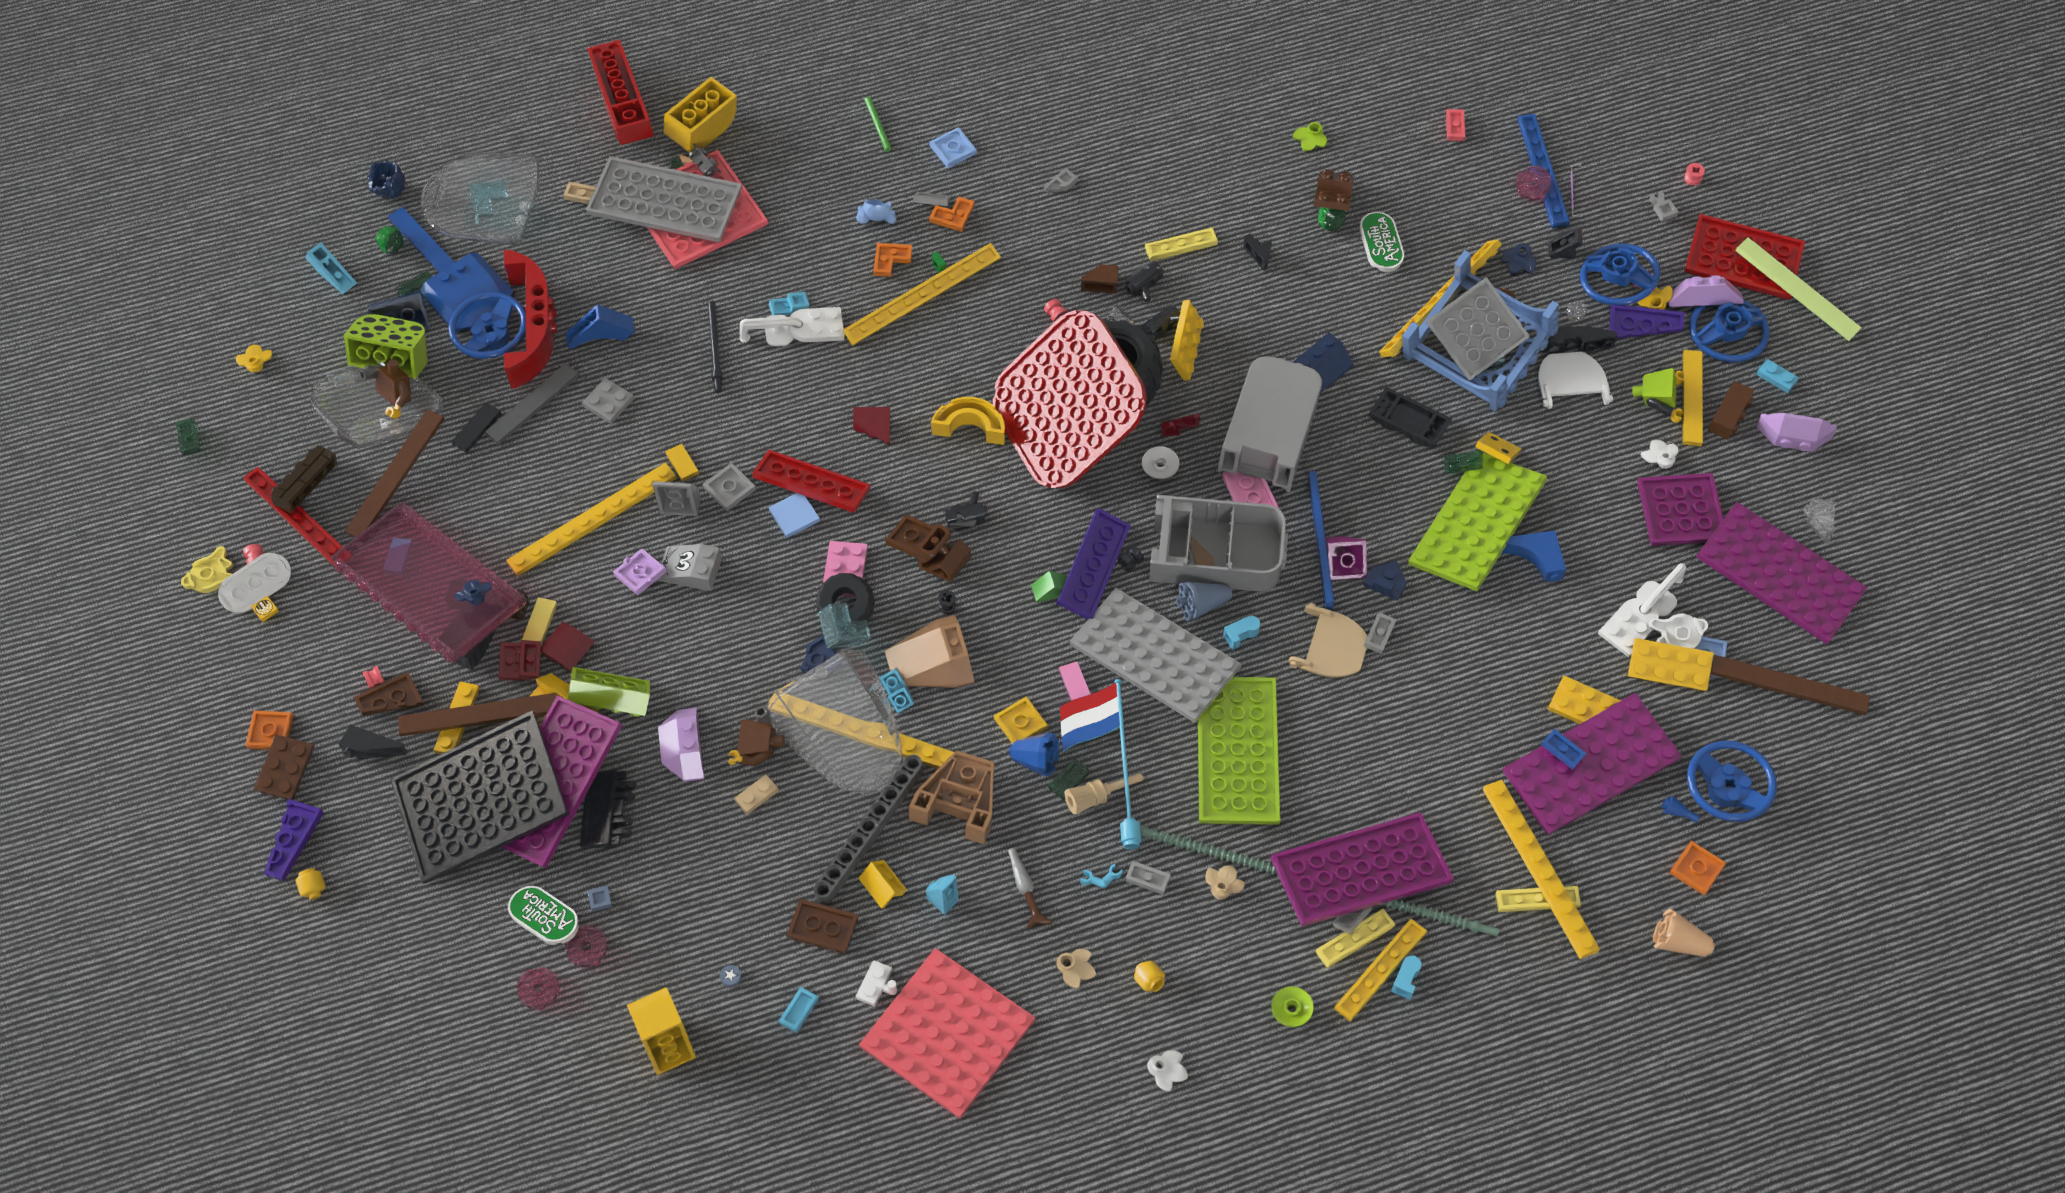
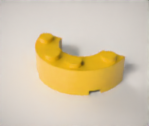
M976 397L956 398L951 400V403L945 406L942 405L932 418V435L950 437L957 427L974 425L984 431L986 443L1005 445L1003 417L995 409V406L986 400Z

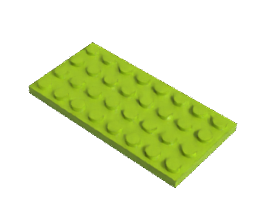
M1478 451L1408 560L1409 565L1478 591L1506 547L1509 538L1514 534L1546 483L1547 476L1513 463L1507 464L1491 455Z
M1233 677L1198 719L1199 823L1280 825L1276 678Z

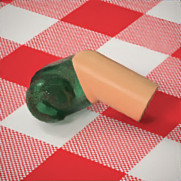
M679 155L670 160V165L673 168H680L693 161L690 157Z

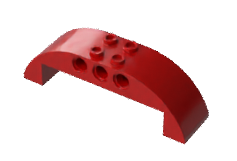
M504 250V266L510 285L526 284V351L504 353V369L510 387L514 389L535 378L547 365L554 348V333H557V324L554 322V318H557V311L540 267L523 254L512 250Z

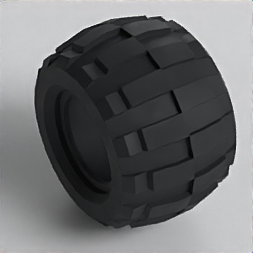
M1125 320L1104 321L1128 360L1135 364L1133 368L1145 387L1147 406L1155 397L1162 380L1163 362L1158 345L1153 337L1147 335L1145 329L1138 324L1133 325Z

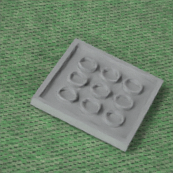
M1487 277L1425 321L1468 381L1530 337Z

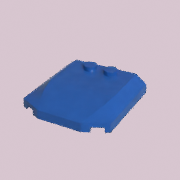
M469 253L425 281L420 289L423 298L448 326L455 309L472 296L487 292L503 293L513 298L515 296L514 291L479 253ZM483 300L465 309L458 318L456 333H460L459 330L464 329L471 331L474 322L484 312L491 313L499 300Z

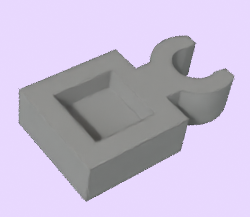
M1659 191L1658 198L1651 194L1650 202L1654 204L1653 210L1661 222L1677 217L1678 210L1670 199L1665 201L1664 193Z

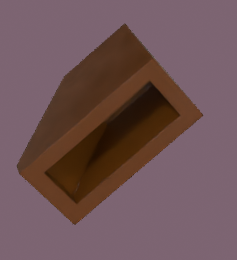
M1101 264L1081 277V291L1116 294L1119 266Z

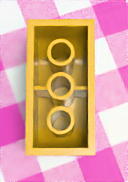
M708 78L664 114V134L689 153L696 149L693 144H696L699 148L701 146L705 148L732 123L736 113L737 95L714 78Z
M667 987L627 1005L657 1075L696 1058Z

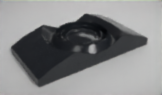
M1388 387L1384 389L1369 412V416L1384 428L1398 431L1414 443L1435 448L1452 421V418Z

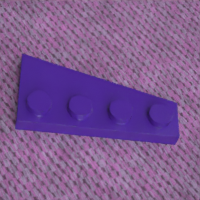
M1612 304L1610 307L1609 330L1616 332L1617 338L1682 332L1684 329L1685 312Z
M291 799L287 800L286 814L282 816V826L280 832L276 834L275 848L271 850L264 872L267 877L282 882L287 878L324 814L319 808Z

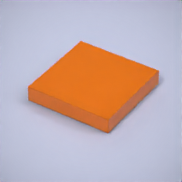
M254 710L245 745L246 748L269 750L275 734L289 738L294 718L293 713Z
M1690 841L1671 869L1670 874L1705 896L1726 865V862L1695 842Z

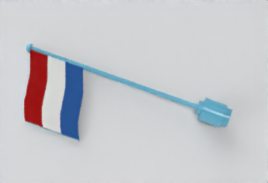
M1116 679L1114 684L1107 688L1074 699L1060 707L1062 746L1064 752L1076 744L1101 737L1120 727L1127 819L1120 823L1121 843L1125 849L1132 850L1140 847L1142 842L1140 822L1131 818L1120 689L1122 681Z

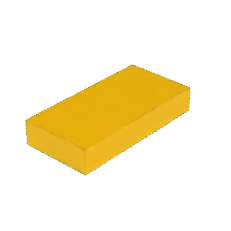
M682 444L665 451L682 482L699 474L698 469Z

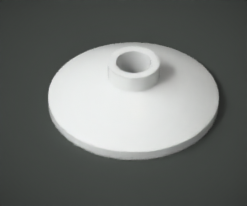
M1154 447L1144 454L1142 467L1145 473L1152 478L1167 479L1177 472L1179 458L1173 450L1167 447Z

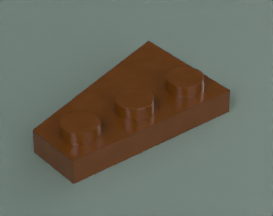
M405 672L354 697L363 716L424 705L409 672Z

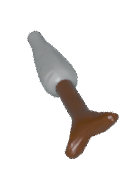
M1009 849L1008 853L1017 888L1020 894L1025 896L1032 914L1026 927L1032 928L1035 924H1051L1052 921L1043 916L1038 910L1032 894L1034 889L1033 882L1016 849Z

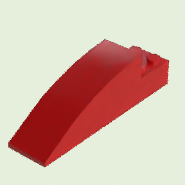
M620 39L587 48L616 140L619 141L620 145L653 137L649 116Z

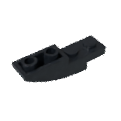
M1589 326L1558 328L1557 335L1548 338V344L1542 353H1554L1558 350H1569L1578 347L1579 352H1591L1601 348L1607 349L1615 345L1618 335L1610 330Z

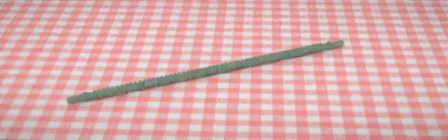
M1145 825L1140 827L1142 838L1150 837L1153 838V841L1158 839L1159 843L1161 841H1164V844L1168 842L1170 846L1175 844V847L1181 846V849L1186 847L1187 851L1192 849V852H1195L1196 850L1198 854L1203 852V855L1209 854V857L1214 855L1215 859L1220 857V860L1226 859V862L1231 860L1232 863L1237 862L1238 865L1242 863L1244 867L1248 865L1249 868L1254 867L1255 870L1259 868L1261 872L1266 870V873L1272 872V875L1274 873L1277 874L1271 861L1266 863L1265 860L1260 861L1259 858L1255 860L1253 856L1249 858L1248 855L1243 856L1242 853L1238 855L1236 851L1231 853V850L1226 851L1225 848L1221 850L1220 847L1214 848V845L1210 847L1208 843L1203 845V842L1197 843V840L1192 842L1191 838L1186 840V837L1182 839L1180 835L1175 837V834L1169 835V832L1164 834L1163 830L1158 832V829L1154 831ZM1396 899L1381 904V906L1385 904L1387 908L1389 906H1392V909L1398 908V911L1403 909L1404 913L1409 911L1410 914L1415 913L1416 916L1420 914L1422 918L1427 916V919L1433 918V921L1438 919L1439 923L1444 921L1445 924L1450 923L1451 926L1455 924L1457 928L1462 926V929L1468 928L1474 933L1479 931L1498 937V928L1480 924L1478 920H1467V917L1462 919L1461 915L1456 917V914L1452 916L1449 912L1445 914L1443 910L1441 912H1438V909L1434 911L1432 907L1427 909L1426 905L1421 907V904H1418L1417 906L1414 902L1412 904L1409 901L1403 902V899L1400 901Z

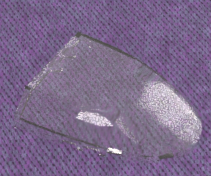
M863 649L839 652L777 690L765 706V708L769 709L773 719V728L779 735L785 736V743L800 758L804 759L812 769L818 771L825 779L842 790L860 792L861 794L876 792L888 784L900 766L903 751L894 713L884 687Z

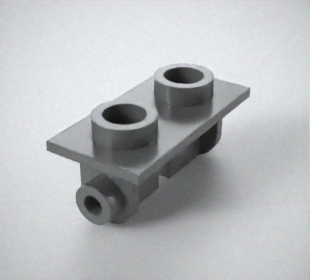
M693 144L696 149L690 151V159L699 166L698 168L704 175L712 177L716 170L721 173L717 168L719 164L712 157L709 158L707 156L709 154L703 146L699 148L696 144Z

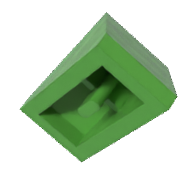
M1048 571L1035 581L1031 588L1036 603L1059 597L1068 575Z

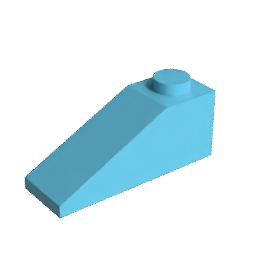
M321 242L307 252L306 260L342 294H345L357 284Z
M955 875L940 877L936 882L930 883L926 889L927 900L944 915L959 901L957 877Z

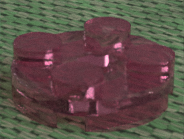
M1528 167V170L1521 171L1516 177L1515 185L1518 195L1525 199L1541 200L1551 188V177L1547 170L1542 167ZM1534 180H1536V183H1537V184H1535V185L1529 184V183H1532Z
M593 926L580 927L576 935L565 943V950L569 960L579 967L598 966L605 957L608 948L605 936L598 928ZM586 942H589L591 948L587 951H584V949L581 948V946L586 945Z
M544 967L534 970L529 969L521 975L517 982L518 997L526 1007L544 1010L556 1000L560 991V985L557 977L551 970ZM542 984V991L536 993L533 987Z

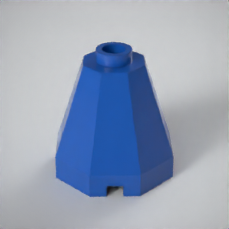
M1044 733L1019 739L1011 744L1009 755L1014 762L1040 775L1050 776L1056 770V766H1053V763L1058 762L1059 740L1055 738V733Z

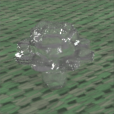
M1578 300L1574 301V303L1570 302L1565 310V313L1568 314L1567 318L1574 322H1578L1579 319L1583 320L1584 315L1588 312L1585 309L1586 304L1580 303Z

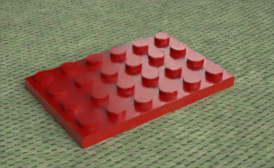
M1703 214L1699 215L1684 269L1685 273L1704 278L1720 276L1724 277L1734 286L1787 300L1791 299L1792 295L1735 250L1748 237L1797 276L1805 241Z

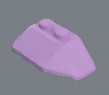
M1696 276L1682 281L1673 290V296L1668 304L1669 307L1723 305L1726 303L1743 304L1744 300L1741 292L1724 277L1711 276L1710 278H1702Z
M1788 413L1761 414L1757 423V428L1774 446L1811 452L1830 441L1837 426L1831 425L1823 419Z
M697 707L677 710L658 727L661 762L684 782L704 779Z

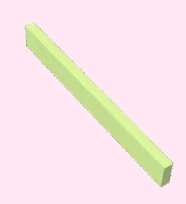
M1747 237L1735 250L1848 341L1862 328L1750 238Z

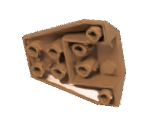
M955 615L937 619L885 650L890 671L898 668L907 686L958 688L975 683L969 655Z

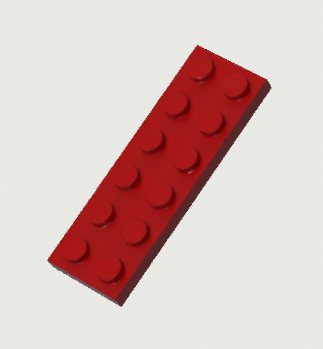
M772 450L766 452L752 472V478L853 513L856 512L870 491V484Z

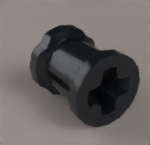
M942 591L938 596L939 609L944 614L949 615L955 611L956 597L952 591Z

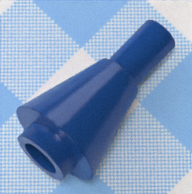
M1673 795L1670 798L1666 797L1661 807L1664 809L1663 813L1686 817L1694 822H1697L1700 815L1688 810Z

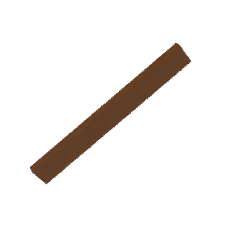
M427 409L346 528L345 532L363 541L445 420L443 416Z
M1718 655L1713 656L1710 675L1866 715L1868 712L1870 695Z
M556 693L398 716L399 735L403 737L509 721L532 710L536 713V716L547 715L557 695Z

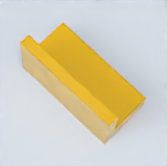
M885 860L871 862L858 878L881 909L885 908L893 897L902 896L907 891Z

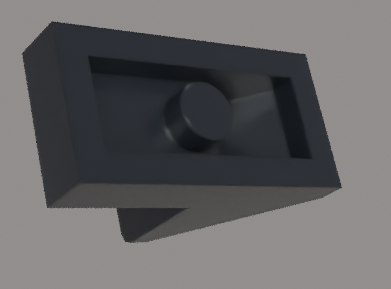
M1576 228L1549 241V257L1575 259L1576 248L1582 246V231Z
M1251 234L1244 236L1243 247L1263 271L1267 270L1272 240L1260 245L1259 240Z

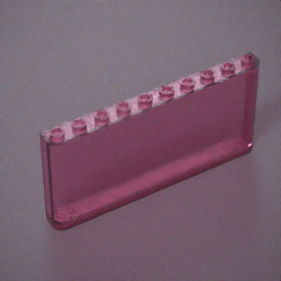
M402 501L331 556L334 562L333 567L339 574L343 573L350 583L354 582L362 593H368L373 602H379L387 613L390 611L398 622L402 621L405 623L406 628L410 632H416L421 641H427L430 647L436 653L439 651L449 663H456L526 605L522 594ZM469 580H478L481 584L491 582L492 589L485 593V601L479 605H470V602H467V600L458 601L455 599L454 593L462 591L463 585Z

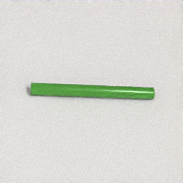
M866 97V105L886 152H890L892 148L871 97Z

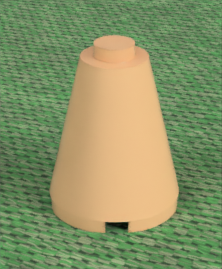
M1668 909L1664 912L1663 916H1666L1663 922L1659 920L1654 932L1653 942L1656 944L1653 946L1655 948L1701 957L1712 954L1715 947L1713 938L1676 911Z

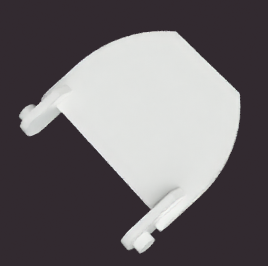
M1584 352L1549 354L1543 360L1538 373L1539 387L1542 398H1544L1543 407L1552 409V396L1601 393L1604 405H1609L1610 402H1613V396L1609 395L1610 389L1604 370L1588 354Z

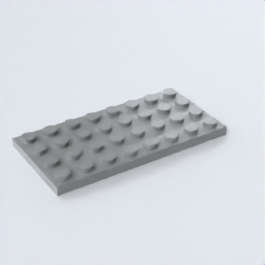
M609 156L586 208V213L592 216L720 243L742 191V184Z
M1117 588L1113 590L1095 611L1093 619L1089 618L1069 641L1070 646L1196 723L1241 668V663Z

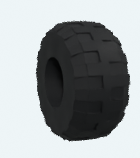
M838 573L829 577L820 586L816 605L820 617L827 625L835 630L848 632L857 630L867 623L873 614L875 600L872 589L863 578L852 573ZM849 593L856 596V603L850 610L839 611L835 608V602L842 594Z

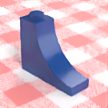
M597 304L565 333L567 347L574 349L584 342L595 339L610 338L625 341L635 331L633 317Z
M1556 531L1511 536L1502 553L1518 555L1530 561L1540 571L1544 582H1557L1564 578L1566 567Z

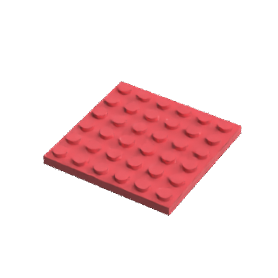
M719 150L707 155L719 164L717 168L721 171V173L717 170L714 171L712 178L742 184ZM694 162L676 169L705 176ZM742 184V191L720 243L649 227L647 229L674 269H677L768 225V220Z
M935 948L860 1042L859 1047L961 1119L1034 1023L1035 1017Z

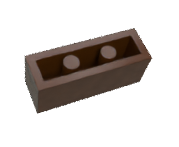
M1733 381L1712 419L1708 431L1729 440L1731 434L1735 435L1740 426L1737 424L1738 421H1743L1747 414L1745 408H1750L1754 401L1752 397L1754 389Z

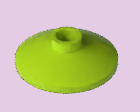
M1292 986L1285 987L1274 995L1271 1009L1276 1020L1282 1025L1299 1027L1307 1023L1311 1018L1313 1001L1303 989ZM1294 1007L1296 1011L1290 1012L1288 1008Z

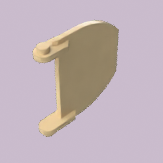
M1314 603L1306 605L1304 611L1319 617L1306 660L1291 656L1288 661L1290 667H1299L1302 670L1331 678L1346 677L1359 672L1367 649L1364 647L1368 636L1355 621L1343 614L1316 607Z

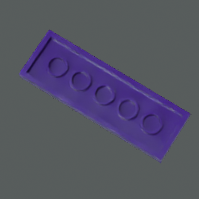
M1100 508L1095 510L1057 600L1058 605L1087 620L1089 618L1093 619L1130 529V524Z

